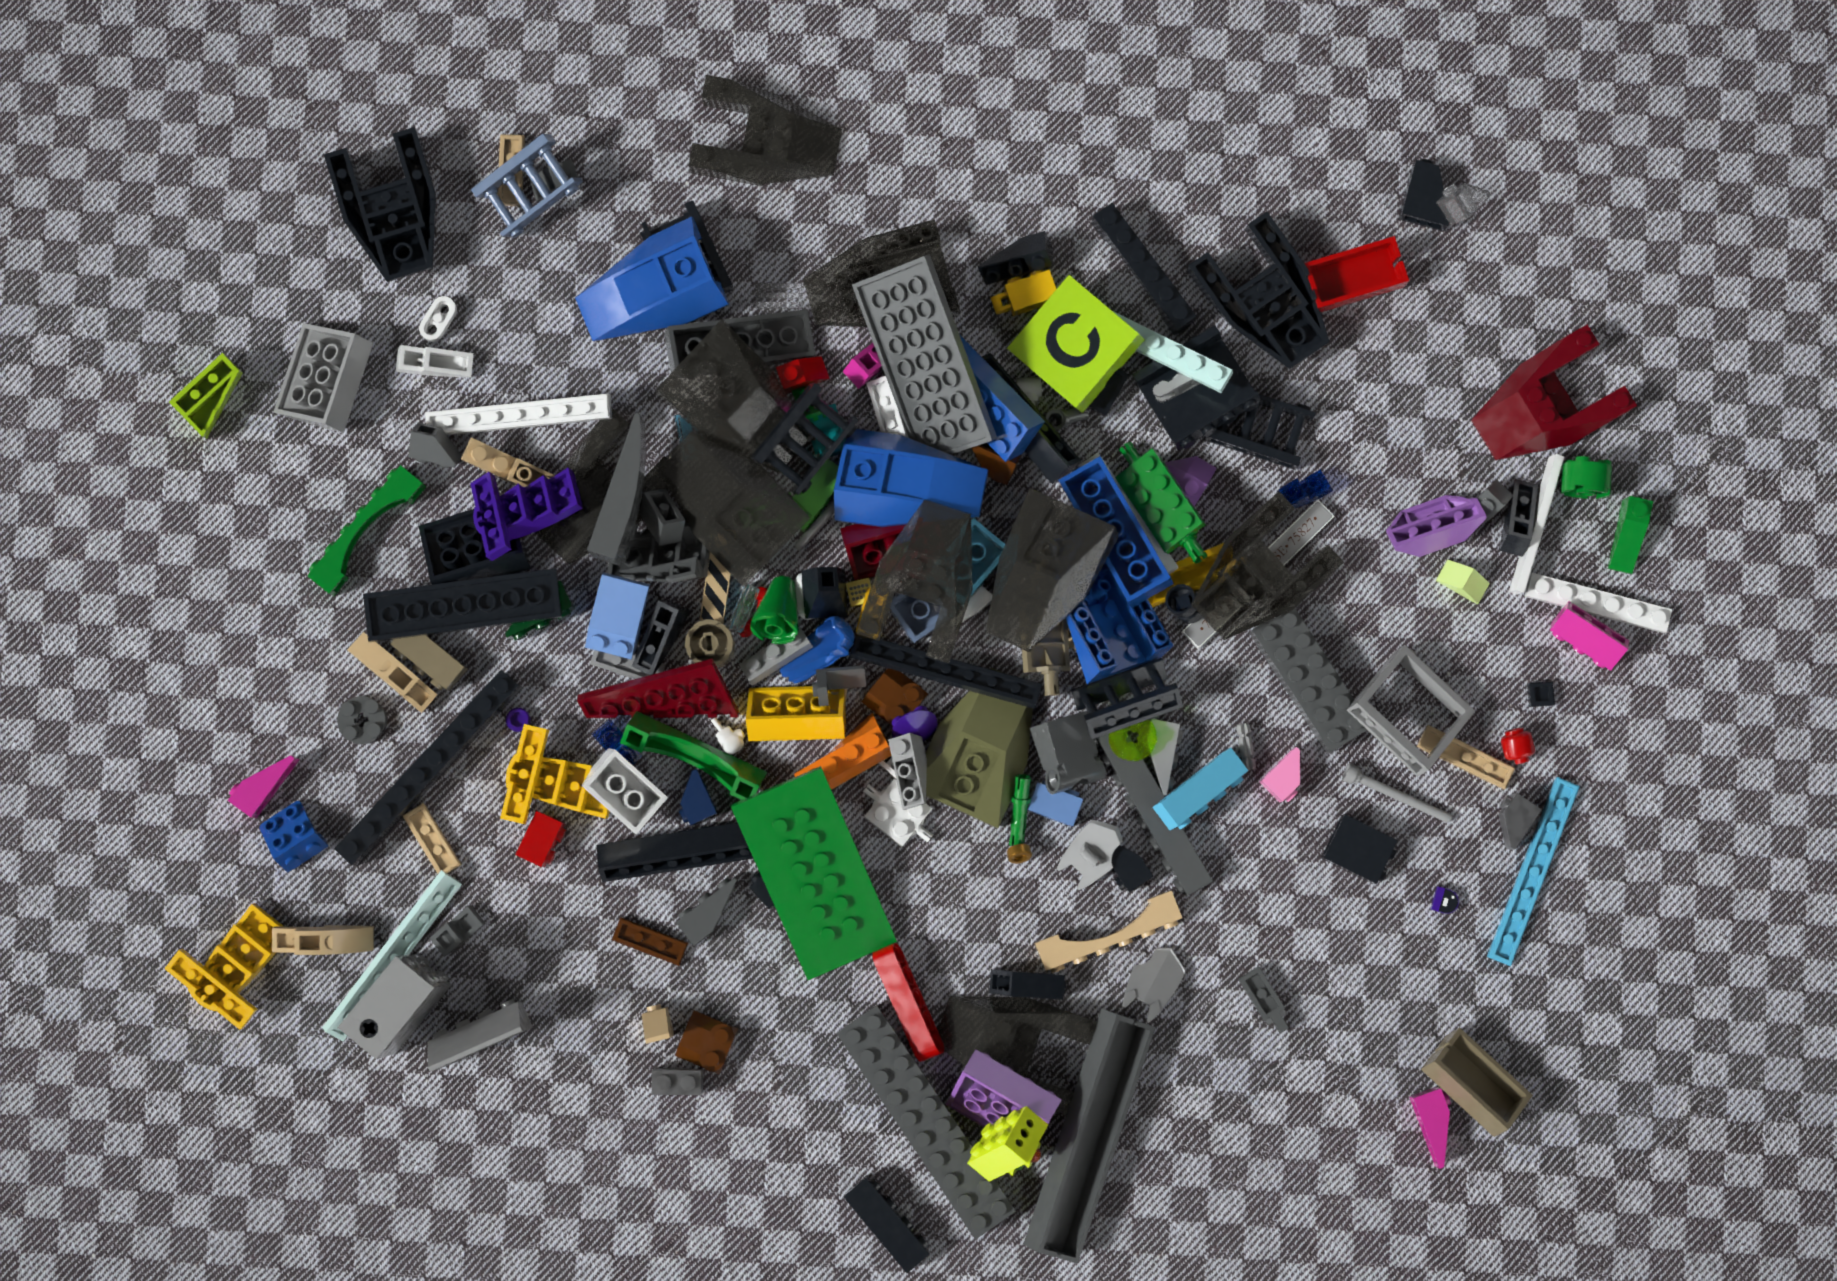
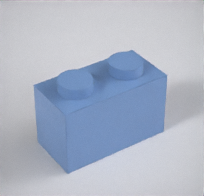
M1043 780L1042 784L1036 783L1027 811L1073 827L1083 799L1078 797L1079 792L1071 789L1057 794H1050L1046 788L1045 780Z

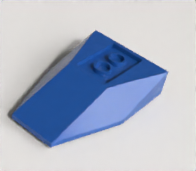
M1087 530L1049 542L1064 614L1087 684L1159 659L1174 646L1148 599L1131 608Z

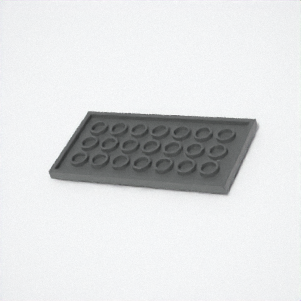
M930 254L852 284L908 437L950 455L997 439Z

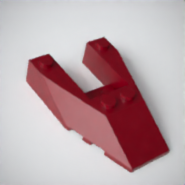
M1588 324L1521 363L1471 419L1495 461L1570 446L1637 406L1624 385L1578 412L1555 374L1557 370L1591 352L1600 345Z

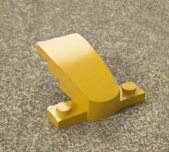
M524 724L517 753L513 756L507 768L506 788L508 789L500 819L526 825L532 798L608 819L610 811L582 787L593 766L543 757L549 730Z
M253 903L239 922L232 926L221 944L216 946L205 965H202L182 948L177 951L165 967V970L188 988L191 996L200 1005L212 1011H217L241 1030L258 1009L239 993L277 953L272 952V928L283 925L256 903Z

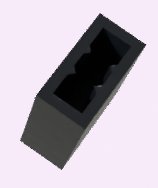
M1344 814L1340 816L1321 859L1371 884H1377L1378 881L1382 882L1386 876L1388 869L1385 866L1388 860H1392L1396 855L1398 847L1395 845L1398 840Z

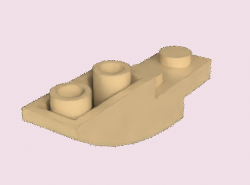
M470 438L461 460L480 468L486 473L490 472L497 478L513 485L519 483L523 487L528 486L543 475L548 479L555 476L474 438Z
M364 632L347 649V651L419 712L422 713L437 696L420 678L377 642H368V636Z
M325 925L324 927L274 926L272 928V952L294 953V955H329L374 950V926Z

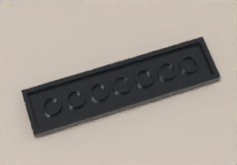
M556 568L363 594L368 642L562 617Z

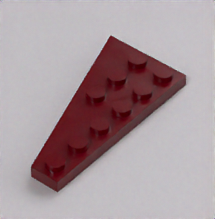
M713 658L578 694L577 702L586 718H616L618 715H631L633 717L636 711L644 715H654V718H692L693 715L707 714L708 718H717V714H730V717H739V710Z

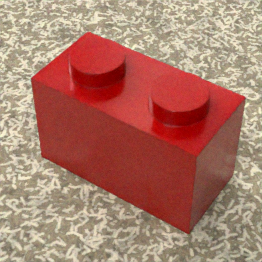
M536 811L515 855L540 867L545 868L546 864L550 865L556 854L553 851L556 843H561L567 830L564 829L565 823L540 811Z

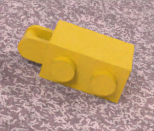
M1050 269L1047 271L1039 270L1030 273L1029 277L1023 279L1015 277L1008 280V284L1004 286V292L990 299L996 314L1011 310L1014 317L1042 307L1055 292L1056 286ZM1007 298L1009 304L1003 306L1001 300Z

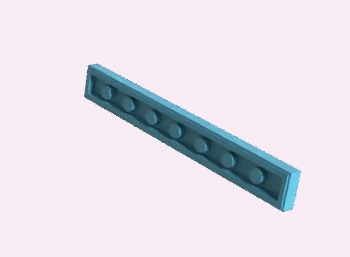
M1555 777L1487 954L1488 958L1508 966L1512 965L1580 786Z

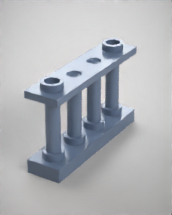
M541 134L471 189L475 197L489 198L508 226L500 232L502 237L515 238L524 232L523 228L565 195L568 197L574 194L579 189L577 186L583 182L581 178L572 177L569 179L552 154L551 146L557 143L552 134ZM539 156L545 159L562 184L552 193L533 167V160ZM520 170L527 173L543 197V200L534 207L515 181V174ZM502 184L509 187L525 211V214L516 221L497 194V188Z

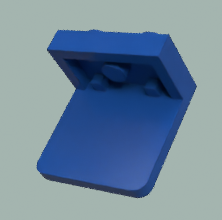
M295 801L263 822L259 827L273 859L287 873L328 847L326 839L314 829L300 801Z

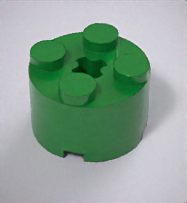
M1578 456L1576 460H1565L1562 470L1561 494L1564 493L1567 497L1588 499V496H1595V494L1596 499L1610 497L1612 461L1598 460L1593 462L1590 461V457Z

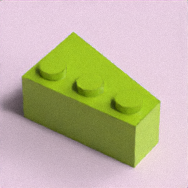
M221 353L173 397L169 403L203 438L207 439L243 372L225 354Z

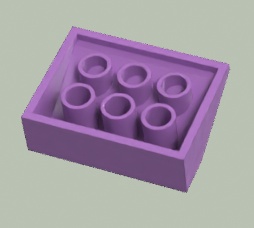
M975 1049L946 1105L982 1127H985L988 1123L993 1124L1001 1116L1006 1117L1013 1110L1017 1111L1025 1106L1049 1124L1062 1099L1058 1098L1053 1092L1039 1087L1031 1079L1017 1074L1009 1066L1002 1065L993 1060L988 1054Z

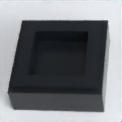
M1553 681L1527 683L1529 707L1555 705Z

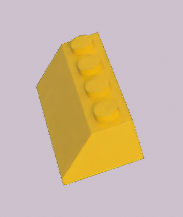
M812 686L749 688L746 711L748 741L845 739V689L828 690L829 706H819L818 697H813ZM831 692H839L837 695L831 694ZM830 709L835 710L836 714H831Z

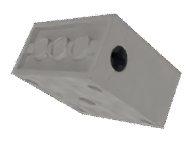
M415 954L395 956L337 1028L375 1059L394 1055L452 984L448 982L449 977L439 969L437 971L433 970L429 966L431 962L421 954L418 956Z

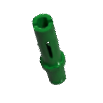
M1017 774L1015 777V793L1011 799L1013 814L1009 840L1010 846L1024 844L1027 807L1031 801L1029 796L1031 776H1026V774Z

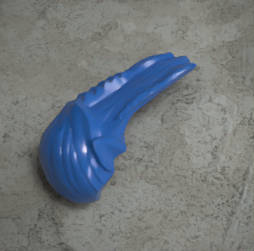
M831 616L823 624L817 626V629L807 636L813 648L781 667L779 670L782 677L789 678L788 681L794 684L800 683L815 675L816 669H826L840 657L849 655L848 650L854 643V632L851 625L844 618Z

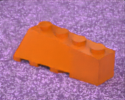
M871 713L826 756L794 773L795 777L821 766L832 790L890 757L889 742L874 714Z

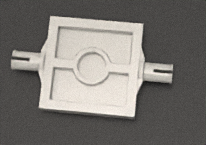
M894 779L887 789L878 792L870 784L864 789L863 792L874 800L872 808L864 818L901 847L915 834L919 835L926 842L934 835L922 826L924 819L932 808L927 804L903 810L897 780Z

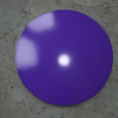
M919 706L914 711L903 716H897L892 720V738L912 733L921 736L924 742L935 732L938 723L934 713L928 711L927 707Z

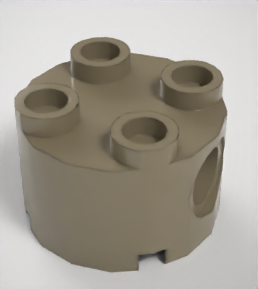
M706 619L697 622L688 631L685 638V648L687 655L694 663L713 658L717 668H721L731 661L735 642L732 633L724 624L717 620Z

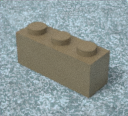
M427 635L394 639L390 643L396 648L393 653L403 661L406 658L414 663L412 668L422 676L425 673L432 678L430 683L440 691L443 688L451 691L468 670L467 667Z

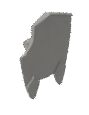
M1092 820L1070 844L1062 856L1057 870L1060 871L1070 865L1076 868L1083 875L1077 886L1078 890L1094 883L1114 868L1112 865L1113 853L1123 842L1119 827Z
M1156 948L1150 960L1141 965H1134L1125 990L1122 1007L1126 1008L1135 998L1149 1006L1148 1023L1168 1003L1186 972L1172 948Z

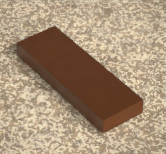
M620 917L612 937V941L678 966L681 965L689 944Z

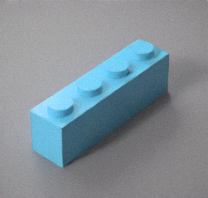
M1229 748L1220 753L1152 808L1169 830L1176 827L1181 830L1191 822L1189 817L1194 813L1198 816L1209 808L1208 802L1212 799L1216 802L1226 795L1225 789L1231 785L1234 788L1244 780L1242 775L1248 769L1233 749Z

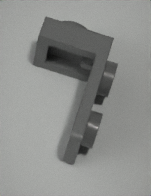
M861 665L816 669L817 682L812 683L813 697H818L819 706H829L828 690L865 687V667Z

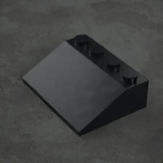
M474 509L418 526L432 585L509 575L531 569L523 537L510 540L512 550L491 561L486 557L482 535L477 531L474 524Z

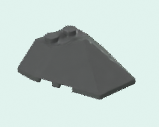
M703 507L680 512L685 519L680 542L659 546L650 530L642 534L640 531H637L635 538H630L627 547L630 548V552L626 562L622 561L621 566L609 563L607 573L633 581L685 582L707 577L711 541Z

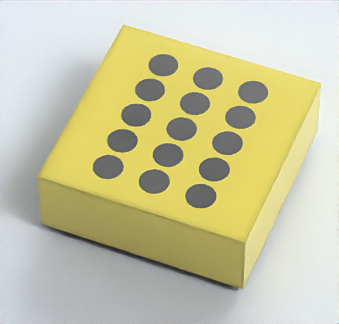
M869 578L846 583L851 607L863 605L866 590L868 587L871 588ZM872 592L870 594L869 602L874 601Z

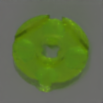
M1149 719L1108 734V744L1111 751L1118 758L1126 761L1137 762L1145 759L1152 753L1157 743L1156 729ZM1128 731L1138 733V743L1134 744L1132 741L1129 743L1126 741Z

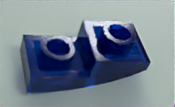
M1321 469L1302 481L1296 478L1277 490L1288 510L1307 505L1334 491Z
M610 718L591 733L606 751L608 748L615 749L632 765L643 757L640 752L620 743L623 732Z

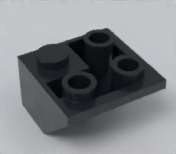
M815 567L802 570L805 619L829 618L831 616L848 617L845 569L839 567Z

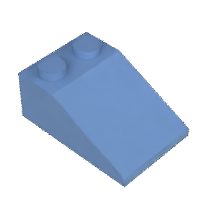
M603 572L588 627L585 648L632 660L639 646L650 584Z

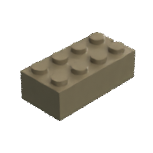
M1460 1027L1444 1037L1435 1049V1053L1429 1057L1421 1068L1429 1078L1493 1137L1509 1130L1533 1096Z

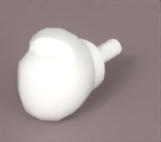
M717 718L711 720L719 731L716 737L724 752L732 755L744 747L743 738L745 734L741 729L732 730L730 726L723 728Z

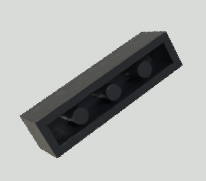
M866 1175L849 1189L843 1197L903 1270L908 1273L930 1254L927 1249L930 1244L921 1234L917 1237L912 1231L914 1227L912 1222L906 1215L901 1217L897 1213L896 1209L898 1206L890 1196L885 1198L880 1192L882 1186L874 1177L869 1179Z

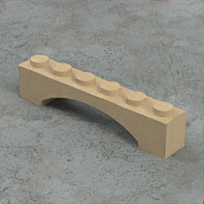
M1168 891L1147 899L1148 906L1133 922L1108 936L1086 941H1068L1060 939L1059 935L1056 934L1035 942L1034 944L1044 970H1051V973H1055L1065 969L1064 964L1073 961L1075 965L1088 960L1086 956L1088 954L1096 952L1097 956L1111 951L1109 946L1118 943L1119 947L1132 943V937L1141 934L1142 938L1155 934V929L1164 926L1165 929H1169L1178 925L1177 920L1181 919L1182 915L1173 892Z

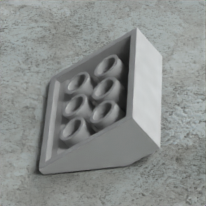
M303 323L273 413L344 433L373 342L355 333Z
M514 999L500 1004L501 1009L496 1012L488 1009L477 1014L479 1019L471 1023L468 1018L455 1024L457 1028L455 1030L447 1032V1029H443L432 1034L434 1039L428 1041L429 1071L443 1068L533 1028L522 1001L515 1003Z

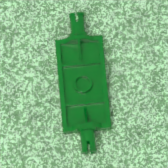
M1132 442L1125 443L1126 449L1122 446L1119 451L1129 463V467L1116 476V480L1165 553L1169 554L1175 548L1182 547L1186 549L1195 564L1201 562L1202 559L1200 557L1202 556L1205 559L1207 554L1196 539L1198 530L1206 525L1155 449L1152 448L1143 456H1140Z

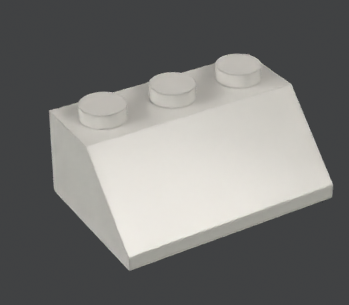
M610 748L593 765L582 784L585 790L634 834L641 830L668 798L620 753Z

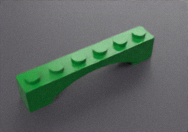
M401 465L390 471L387 475L388 480L386 483L374 490L370 502L358 509L356 512L357 517L354 521L347 523L340 531L341 536L336 542L332 541L324 551L326 554L321 560H316L310 566V573L307 576L328 594L335 596L350 579L346 576L349 559L356 543L366 529L390 509L406 502L412 505L427 487Z
M638 711L635 712L627 723L620 741L621 744L640 753L643 751L659 753L689 763L717 779L730 791V795L740 800L759 793L767 775L766 771Z

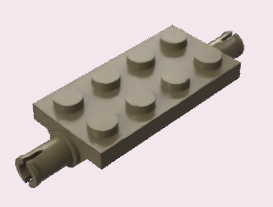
M1050 550L1034 551L1036 572L1034 575L1017 576L1023 673L1041 672V674H1044V696L1060 695L1058 673L1071 671L1067 620L1062 606L1056 575L1053 574L1050 568Z

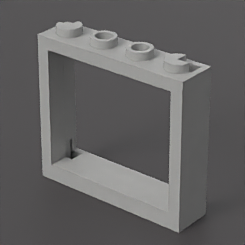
M1406 645L1396 650L1347 709L1358 722L1417 777L1432 767L1475 712L1465 699L1453 691L1447 682H1444L1436 675L1434 670L1419 659L1416 653ZM1399 663L1457 717V720L1427 757L1368 702Z

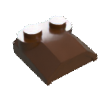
M888 668L861 702L892 726V720L895 717L914 711L929 694L902 672Z
M693 1010L675 1056L720 1075L739 1028Z

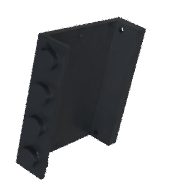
M1216 325L1182 345L1232 369L1233 374L1222 393L1199 384L1169 401L1166 400V402L1160 403L1153 394L1154 385L1159 384L1161 381L1169 382L1173 380V377L1179 372L1154 361L1132 374L1136 384L1178 451L1182 448L1187 449L1193 446L1196 440L1202 436H1210L1216 431L1217 427L1224 423H1232L1239 414L1244 411H1252L1261 402L1259 393L1255 392L1222 340Z

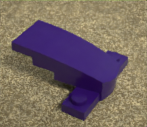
M569 467L550 479L543 475L526 487L518 483L501 496H499L495 475L490 472L470 483L475 503L473 513L474 524L477 531L482 535L486 557L491 561L512 550L510 540L544 529L583 508L574 471Z

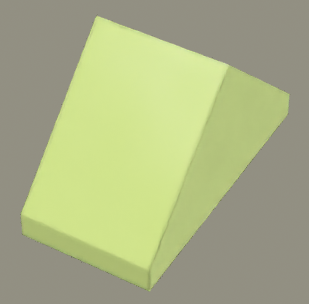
M1451 560L1446 561L1436 579L1440 584L1476 604H1479L1490 584L1474 568Z

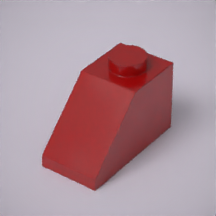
M822 356L797 359L776 367L785 395L810 383L817 384L830 379Z

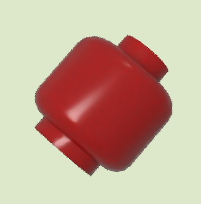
M1523 727L1505 731V735L1501 738L1505 759L1514 760L1515 764L1530 761L1529 756L1535 753L1531 732L1524 730Z

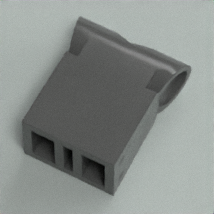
M1086 711L1030 728L1043 770L1046 771L1045 784L1050 794L1070 790L1077 783L1090 784L1103 780L1106 777L1104 764L1097 757L1098 751L1095 740H1091L1083 716L1087 714Z

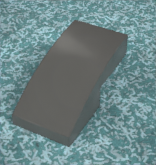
M469 905L432 935L430 940L446 957L486 923L476 910Z

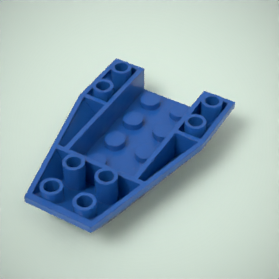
M693 217L648 237L575 297L592 341L667 328L668 326L689 324L729 305L720 282L715 281L699 243L702 237Z
M856 429L846 439L842 448L834 487L835 521L888 527L979 517L988 469L899 434Z

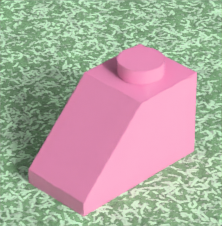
M1297 747L1293 748L1259 781L1278 802H1283L1284 800L1289 802L1298 793L1296 788L1300 785V750Z

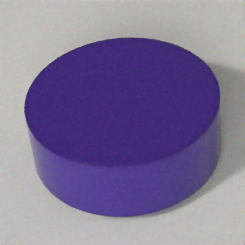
M513 708L506 716V724L511 730L522 732L524 724H531L530 714L525 709Z

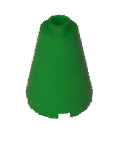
M782 575L772 580L751 620L750 629L760 640L764 641V638L772 639L773 644H787L794 641L798 634L795 582L788 576Z

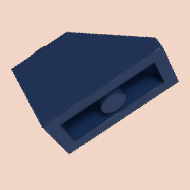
M693 770L680 802L682 809L679 810L684 823L689 822L690 826H694L718 814L699 770Z

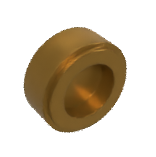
M1017 844L1007 850L1009 862L1019 864L1028 861L1032 857V852L1029 845Z

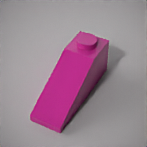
M871 343L853 357L843 370V373L858 389L883 369L874 343Z
M290 755L244 779L241 783H236L230 790L229 794L231 796L227 801L249 817L257 818L300 759Z
M1434 1087L1409 1096L1434 1166L1441 1169L1445 1165L1450 1115L1448 1105L1451 1103L1445 1091H1442L1439 1087Z

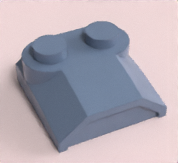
M924 577L887 603L892 615L914 644L954 616L933 589L927 577Z

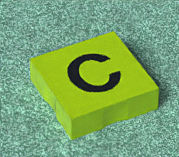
M1068 275L1007 349L1083 413L1104 389L1114 372L1127 362L1145 339L1074 278Z

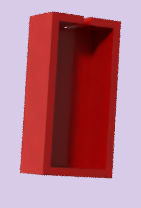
M1395 236L1304 263L1309 270L1308 279L1312 290L1314 289L1317 297L1315 301L1320 313L1406 286L1409 278L1403 261L1397 263L1401 254Z

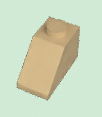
M661 1004L646 1007L647 1012L642 1014L646 1044L673 1037L674 1031L668 1007L662 1008Z

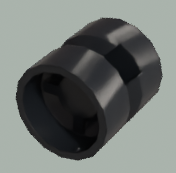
M1178 584L1167 592L1165 604L1182 622L1187 624L1195 623L1204 616L1206 611L1204 599L1188 585Z

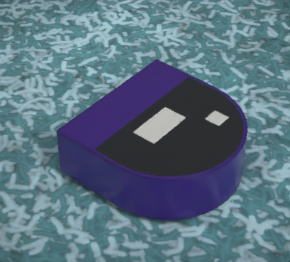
M1437 886L1430 910L1444 914L1452 913L1458 907V896L1452 890Z

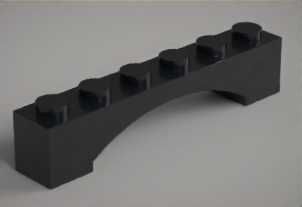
M1110 203L1093 215L1091 224L1138 279L1173 335H1177L1194 323L1196 319L1195 313L1115 205Z

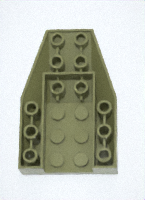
M990 668V670L1000 672L994 668ZM969 691L939 723L925 753L927 758L926 797L937 800L998 829L1015 792V777L1017 774H1023L1028 762L1033 708Z

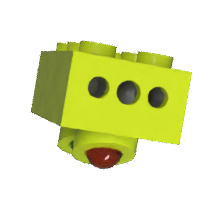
M1027 1106L1017 1111L1013 1110L1008 1116H1001L995 1123H988L981 1132L982 1138L980 1142H977L970 1151L972 1155L967 1164L989 1182L1006 1173L1014 1176L1016 1171L1021 1170L1024 1165L1030 1168L1032 1163L1038 1162L1041 1159V1151L1039 1150L1041 1143L1039 1141L1048 1124Z

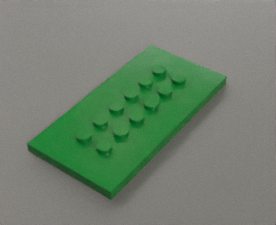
M821 766L730 805L807 980H811L897 942Z

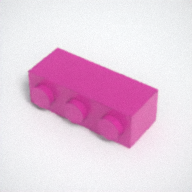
M1571 601L1566 603L1551 623L1550 631H1552L1554 637L1560 641H1567L1573 645L1572 647L1576 652L1588 655L1597 666L1601 668L1606 667L1610 671L1629 647L1628 639Z

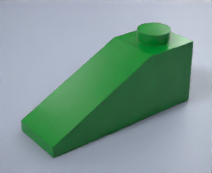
M1628 496L1622 500L1608 564L1609 570L1626 574L1633 573L1649 525L1653 501Z

